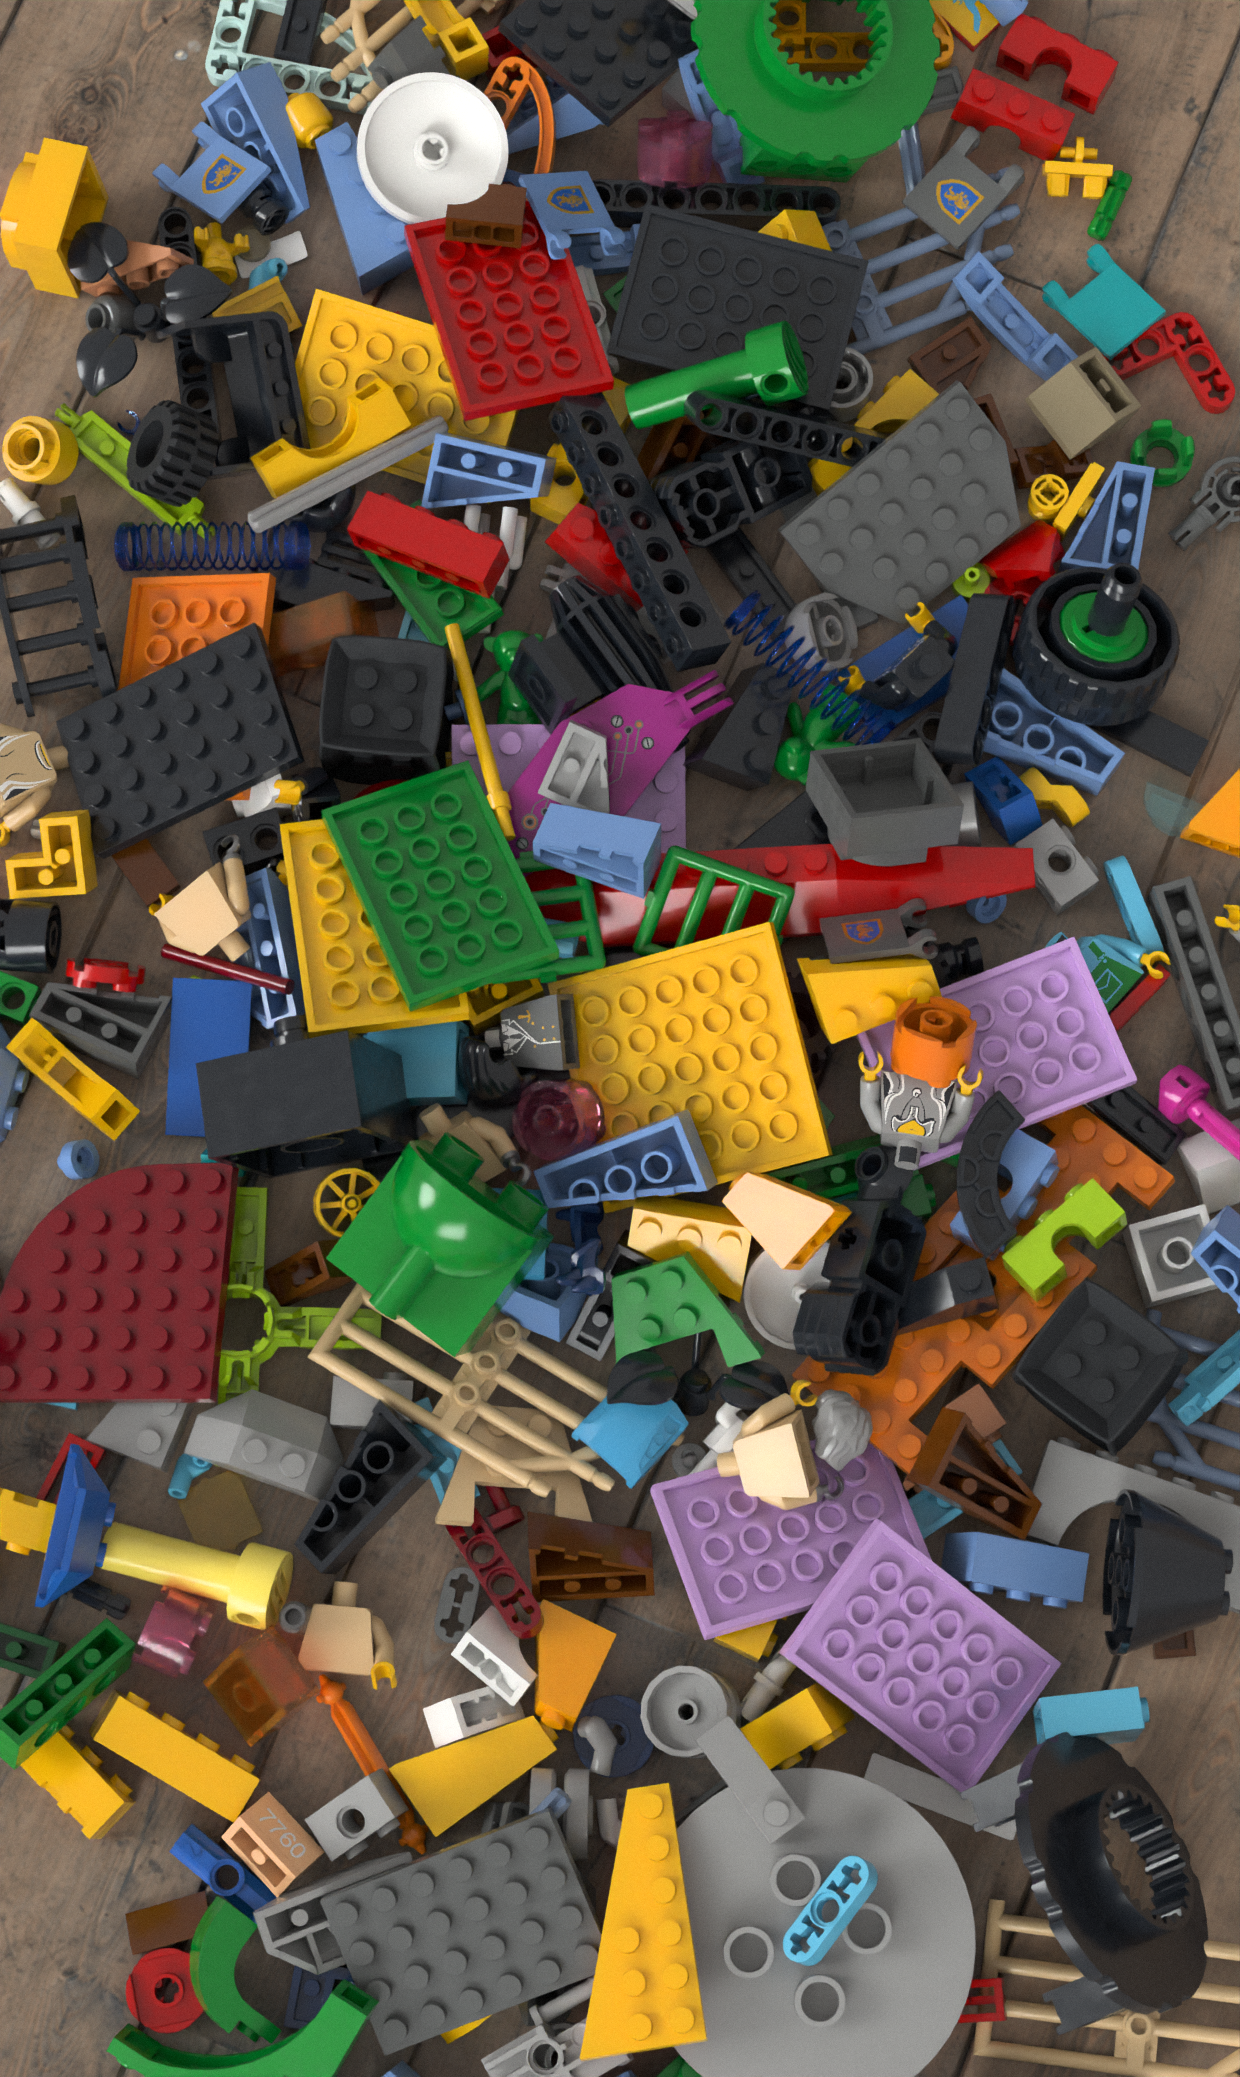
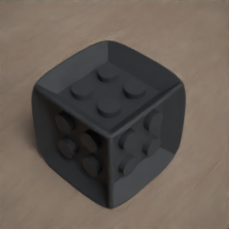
M346 635L333 638L326 660L320 706L319 758L322 768L329 771L335 779L363 785H374L379 782L396 779L411 780L446 768L445 752H448L452 720L448 721L444 706L453 704L452 681L454 678V666L450 651L434 643L411 639L365 635Z
M1086 1277L1063 1300L1021 1357L1016 1370L1013 1371L1012 1378L1016 1384L1024 1386L1038 1402L1086 1439L1110 1452L1111 1456L1115 1457L1117 1452L1139 1431L1168 1393L1179 1376L1183 1365L1188 1362L1189 1358L1187 1351L1180 1348L1171 1337L1152 1321L1111 1291L1090 1281Z

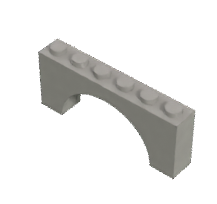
M1058 1437L1057 1441L1049 1440L1045 1444L1030 1489L1040 1500L1042 1506L1026 1539L1056 1547L1066 1528L1081 1513L1101 1504L1115 1502L1118 1494L1123 1489L1135 1490L1219 1538L1223 1543L1224 1549L1232 1550L1233 1567L1231 1574H1225L1224 1591H1229L1230 1594L1229 1611L1240 1614V1507L1233 1504V1497L1217 1491H1211L1210 1496L1194 1491L1196 1485L1184 1479L1173 1477L1172 1482L1157 1478L1158 1471L1144 1465L1134 1464L1133 1469L1118 1464L1119 1457H1113L1110 1453L1096 1450L1095 1455L1079 1450L1080 1443L1068 1438Z

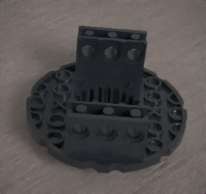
M1063 1732L1033 1747L1022 1764L960 1792L963 1801L971 1800L974 1812L979 1822L973 1824L975 1832H979L992 1825L999 1827L1015 1819L1023 1863L1031 1874V1888L1038 1905L1042 1906L1047 1913L1049 1927L1061 1947L1084 1975V1977L1042 1994L1045 2003L1053 2001L1056 2013L1062 2025L1055 2027L1058 2035L1127 2010L1141 2014H1150L1158 2011L1159 2014L1182 2005V2001L1191 1998L1201 1984L1207 1964L1204 1943L1208 1941L1207 1917L1199 1880L1191 1869L1190 1854L1184 1840L1176 1833L1173 1819L1167 1808L1135 1766L1130 1767L1126 1764L1121 1753L1096 1737H1072L1068 1732ZM1107 1816H1110V1819L1113 1821L1119 1819L1120 1828L1127 1831L1132 1843L1139 1845L1137 1854L1146 1862L1145 1874L1147 1876L1151 1875L1153 1879L1149 1886L1154 1891V1897H1151V1902L1155 1909L1151 1911L1149 1908L1141 1910L1138 1898L1132 1900L1129 1886L1121 1884V1873L1113 1868L1114 1856L1106 1848L1110 1844V1840L1103 1833L1104 1830L1108 1829V1824L1104 1820Z

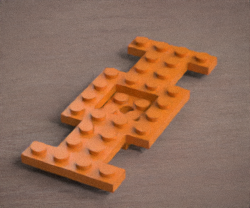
M1082 1105L1036 1123L1054 1137L1047 1146L1056 1151L1057 1166L1060 1169L1052 1185L1048 1188L1043 1186L1037 1195L1038 1204L1028 1220L1021 1219L1015 1228L1017 1231L1016 1237L1019 1235L1026 1236L1035 1228L1034 1223L1040 1215L1049 1209L1055 1211L1065 1202L1066 1194L1079 1183L1085 1185L1092 1178L1110 1196L1119 1187L1149 1211L1173 1185L1175 1178ZM1012 1185L1005 1193L998 1188L1000 1199L1010 1192ZM957 1189L924 1225L927 1234L913 1281L934 1273L944 1266L949 1267L983 1257L981 1253L966 1244L963 1246L964 1243L953 1237L950 1223L960 1210ZM1075 1236L1062 1239L1057 1244L1054 1254L1065 1264L1067 1277L1036 1302L1005 1269L1002 1255L1005 1253L1000 1251L994 1261L989 1258L985 1260L989 1274L996 1278V1285L993 1289L999 1309L896 1336L888 1365L874 1376L829 1372L825 1370V1364L816 1362L809 1355L792 1374V1377L795 1381L803 1379L811 1382V1385L804 1388L817 1397L824 1391L832 1389L845 1391L855 1400H858L860 1407L867 1409L871 1415L873 1431L869 1443L909 1475L928 1437L911 1422L960 1367H966L994 1389L1023 1356L1028 1346L1063 1300L1075 1287L1084 1281V1278L1088 1277L1090 1279L1095 1274L1097 1265L1069 1244Z

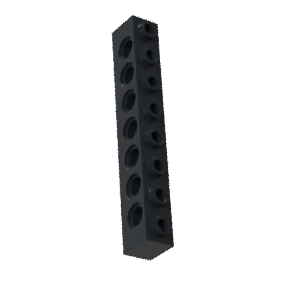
M602 392L589 395L562 396L548 416L550 426L558 436L566 452L567 460L573 466L582 484L585 495L589 497L598 515L600 525L605 529L610 538L615 554L621 560L634 591L638 593L647 611L649 621L654 625L663 642L666 654L671 658L677 672L716 664L731 644V640Z

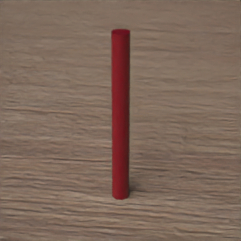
M169 943L164 944L161 949V956L164 959L290 995L295 988V982L292 979L206 954L199 956L196 953L188 952Z

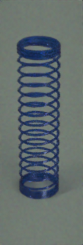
M190 521L184 527L180 522H175L172 527L168 522H164L161 527L157 522H152L150 527L145 522H141L139 526L134 522H122L115 533L114 552L118 566L123 571H141L143 568L147 571H153L155 568L159 571H164L166 568L170 571H175L177 568L182 571H187L189 568L193 571H198L200 568L205 571H210L212 568L216 571H221L223 568H226L228 571H233L235 568L244 571L247 567L251 571H256L258 568L267 571L270 567L275 571L280 570L282 567L286 571H302L308 565L311 545L309 531L303 521H291L288 526L282 521L278 523L277 527L275 525L272 526L274 550L271 560L267 548L268 529L262 532L261 558L258 560L255 532L248 521H245L242 527L237 521H234L230 528L225 521H222L219 527L211 521L207 528L202 521L198 522L195 527ZM166 525L170 532V553L167 562L163 553L162 539L163 529ZM177 525L180 527L182 536V551L179 562L177 561L174 549V532ZM188 525L191 526L193 532V553L190 562L185 544ZM200 525L203 527L205 537V550L202 561L200 560L197 548V532ZM211 525L214 526L216 532V552L213 561L209 551V530ZM223 525L226 527L228 536V549L225 561L223 560L220 546V533ZM234 525L237 526L239 532V552L236 561L232 549ZM246 525L249 526L251 536V550L248 561L244 551V530ZM281 525H283L285 530L283 561L279 550V530ZM142 526L146 528L148 547L144 562L142 560V538L140 533ZM153 526L157 527L159 534V552L156 562L151 550ZM128 532H130L132 541L131 558L128 550ZM297 532V551L295 554V536ZM276 553L281 564L279 567L273 566ZM218 555L222 563L221 567L215 566ZM241 555L246 564L244 567L238 566ZM253 555L257 563L256 567L250 566ZM264 555L266 556V560L269 564L267 567H263L261 565L264 559ZM172 556H173V560H174V562H175V564H176L175 567H170V566H169V564H170V562H171V560H172ZM195 556L199 563L198 567L192 566ZM230 556H231V560H232V562H233V564H234L233 567H228V566H227V563H228V560H229V557H230ZM149 557H150V560H151V562H152V564H153V567H147V566H146V565H147V562H148V560H149ZM207 557L211 564L210 567L204 566ZM161 558L165 565L164 567L157 566ZM183 558H185V561L188 564L187 567L180 566L183 561Z

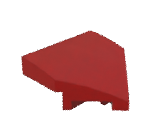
M1037 520L995 547L978 563L983 565L990 576L997 579L1004 578L1009 590H1013L1034 576L1037 579H1041V581L1055 574L1053 564L1063 558L1066 553L1060 543L1061 537L1057 529L1044 521Z

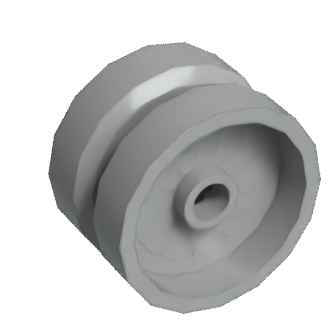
M676 1666L662 1671L649 1683L642 1698L640 1718L645 1734L656 1748L671 1756L707 1759V1756L695 1740L727 1716H730L740 1729L742 1706L737 1691L725 1677L708 1669L693 1666ZM691 1706H692L693 1709H694V1714H693V1715H692L691 1713H689V1710H690V1707H691Z
M532 1767L529 1814L554 1788H557V1774L553 1768ZM569 1768L564 1776V1791L569 1795L572 1802L569 1808L557 1819V1822L573 1860L588 1861L589 1834H592L593 1795H590V1769Z

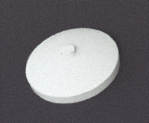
M436 72L406 76L395 81L380 92L372 101L363 117L356 148L359 171L371 196L385 211L408 224L446 217L447 204H464L474 201L486 193L489 184L501 185L506 172L509 153L504 123L488 97L474 85L461 78Z

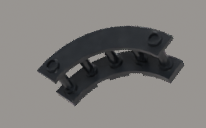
M75 495L60 498L62 512L55 513L54 518L0 529V610L17 678L16 682H12L14 698L17 705L24 704L27 717L35 716L34 697L92 685V688L99 687L102 698L118 691L105 633H96V628L101 627L97 613L99 607L93 579L88 572L86 560L89 557L85 530ZM58 532L60 536L65 535L66 541L59 542L60 546L6 558L3 557V544ZM61 561L64 564H71L74 580L67 581V585L10 597L6 573ZM69 600L72 601V604L79 602L83 622L77 623V628L19 640L13 613ZM81 643L82 646L89 645L93 665H88V670L34 682L29 681L23 655Z

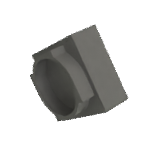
M921 738L810 751L805 790L827 825L828 838L841 860L853 859L875 866L926 862L929 847L958 844L964 804Z

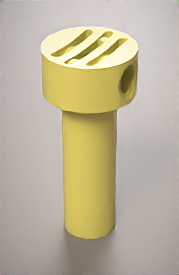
M119 1522L112 1523L102 1542L107 1543V1549L101 1569L227 1603V1618L234 1623L269 1632L277 1624L279 1613L288 1597L294 1566L293 1555L288 1551L251 1542L240 1556Z

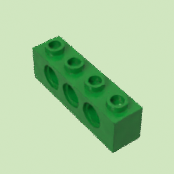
M108 1618L104 1619L0 1710V1757L14 1770L18 1768L130 1668L136 1643Z

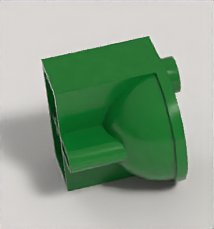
M445 1132L436 1145L429 1140H414L408 1143L399 1159L326 1259L372 1294L369 1302L382 1314L393 1320L404 1318L453 1357H457L472 1350L555 1236L539 1224L549 1210L541 1200L513 1181H509L500 1194L475 1176V1173L485 1161L483 1157L454 1135Z

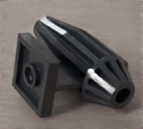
M580 575L573 576L562 582L549 596L557 633L542 642H539L534 634L521 640L508 673L512 682L550 735L560 722L569 718L570 714L600 697L602 699L627 684L674 692L661 663L663 655L657 639L653 635L648 634L642 627L633 606L628 603L626 604L619 594L613 596ZM691 730L688 732V734L685 736V738L681 741V743L678 745V747L672 754L678 752L688 744L689 739L687 738V736L690 734Z

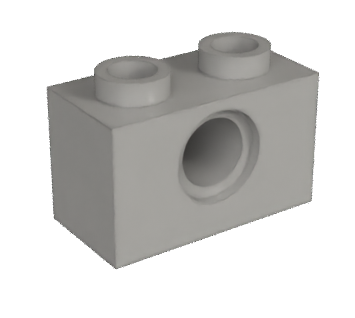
M1051 819L1017 842L1014 848H1033L1035 887L1055 914L1059 915L1095 890L1099 882L1097 878L1099 872L1088 856L1082 858L1073 846L1076 844V841L1069 829L1064 825L1059 827L1056 821ZM1052 858H1061L1067 863L1068 870L1056 872L1051 869L1048 861Z
M383 1768L364 1777L310 1815L305 1821L331 1862L344 1854L348 1860H351L369 1847L366 1839L377 1833L381 1839L399 1827L401 1824L397 1818L409 1809ZM354 1809L359 1810L363 1814L365 1819L364 1827L359 1826L355 1822L353 1816Z

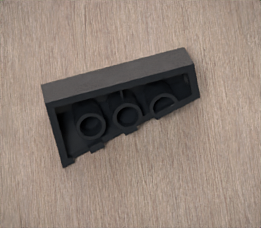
M379 1399L372 1411L374 1414L364 1430L360 1431L353 1443L355 1446L343 1466L340 1465L334 1475V1482L326 1496L319 1501L294 1544L321 1574H337L447 1460L421 1430L381 1399Z

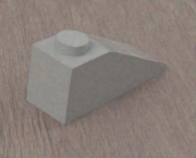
M727 1716L695 1740L770 1844L774 1843L805 1819L786 1790L730 1716Z

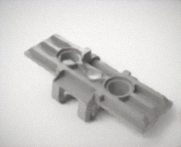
M594 1975L587 1977L586 1981L543 2006L539 2007L536 2004L529 2008L536 2027L481 2059L489 2076L599 2077L618 2065L624 2066L634 2060L633 2054L630 2053L581 2061L580 2054L587 2018L558 2034L554 2032L549 2021L591 1998ZM549 2044L556 2049L558 2061L553 2068L545 2069L537 2064L535 2051L539 2045Z

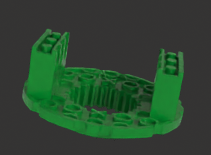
M694 0L693 6L696 8L698 15L691 23V37L699 49V53L695 58L701 79L718 109L723 115L733 117L737 122V130L743 134L739 139L740 146H742L743 165L740 167L741 175L847 183L869 158L893 146L902 137L901 131L909 130L918 121L929 103L937 81L938 73L934 69V61L940 56L939 39L933 34L932 27L936 20L929 0H856L858 2L855 9L856 12L866 13L867 15L863 21L864 26L872 27V31L867 35L868 39L874 42L868 49L871 57L866 61L865 68L856 77L850 75L844 82L840 78H835L830 85L824 76L818 82L813 81V75L810 71L801 75L798 63L791 65L787 63L788 52L778 51L777 47L780 45L781 40L772 37V34L777 29V25L772 23L771 20L776 15V10L773 8L779 0ZM801 0V1H802V3H809L811 0ZM819 0L836 2V6H840L844 2V0Z

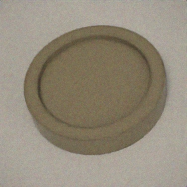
M253 225L244 226L237 231L236 234L240 233L242 236H249L250 250L246 253L238 254L241 259L247 262H258L269 254L271 249L269 235H262Z

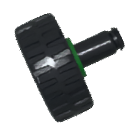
M1118 563L1108 569L1100 567L1073 568L1049 577L1030 596L1021 615L1013 640L1014 666L1022 684L1029 690L1032 697L1056 715L1073 722L1092 726L1118 725L1139 718L1157 703L1176 665L1180 651V634L1171 610L1157 593L1143 583L1138 569L1128 563Z

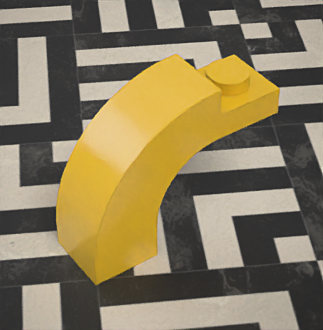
M31 1018L6 1046L45 1085L112 1140L115 1141L139 1114L140 1110L123 1094L80 1061L34 1018Z

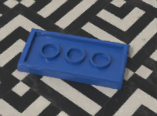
M959 595L931 613L935 620L954 635L958 646L969 606L962 595ZM910 626L849 666H857L864 680L873 682L924 633H917ZM957 650L952 656L954 660L956 658ZM849 666L834 675V680L843 693L845 691L838 677H850ZM953 668L919 700L897 713L894 710H885L861 698L860 694L851 698L863 709L865 715L862 717V720L874 738L878 740L947 695Z
M173 978L165 1135L205 1137L196 1063L249 1052L253 984L235 980Z

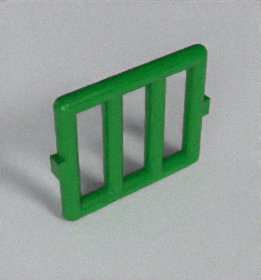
M676 845L668 849L654 889L649 888L644 902L647 909L633 944V950L636 954L645 957L670 950L651 943L679 864L702 871L674 948L693 943L717 877L739 884L721 935L740 930L755 890L777 898L768 922L774 923L779 946H781L783 935L780 934L795 896V890L791 886Z
M533 851L520 852V858H516L522 874L557 869L534 861ZM575 875V886L532 891L538 907L575 901L580 902L583 920L547 926L554 940L586 936L589 955L557 959L492 982V984L540 978L541 983L557 981V975L599 970L606 965L591 880Z

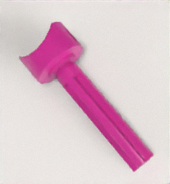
M1180 1064L1171 1069L1160 1080L1158 1110L1174 1124L1182 1123L1190 1118L1240 1161V1130L1205 1100L1210 1089L1209 1083L1187 1066ZM1180 1079L1183 1080V1082H1184L1187 1086L1183 1087V1086L1179 1083V1080H1180Z

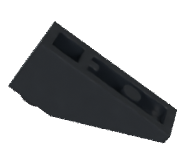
M626 1229L616 1243L603 1269L606 1278L603 1293L589 1296L566 1341V1344L599 1361L602 1360L615 1335L611 1278L617 1273L650 1264L654 1261V1259L627 1246L630 1231Z
M985 1257L945 1267L913 1281L906 1307H900L899 1327L896 1336L999 1309Z

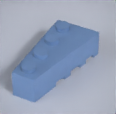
M345 122L315 139L318 159L346 242L352 266L354 267L361 294L364 295L414 266L404 236V226L410 224L395 218L385 211L367 190L357 162V136L348 122Z
M1003 668L983 751L1027 769L1034 767L1042 775L1097 796L1120 766L1125 753L1086 725L1065 719L1045 708L1032 697L1020 679Z

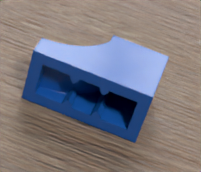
M998 756L964 773L966 782L973 781L976 797L985 809L992 827L1009 845L1022 840L1043 825L1033 792Z

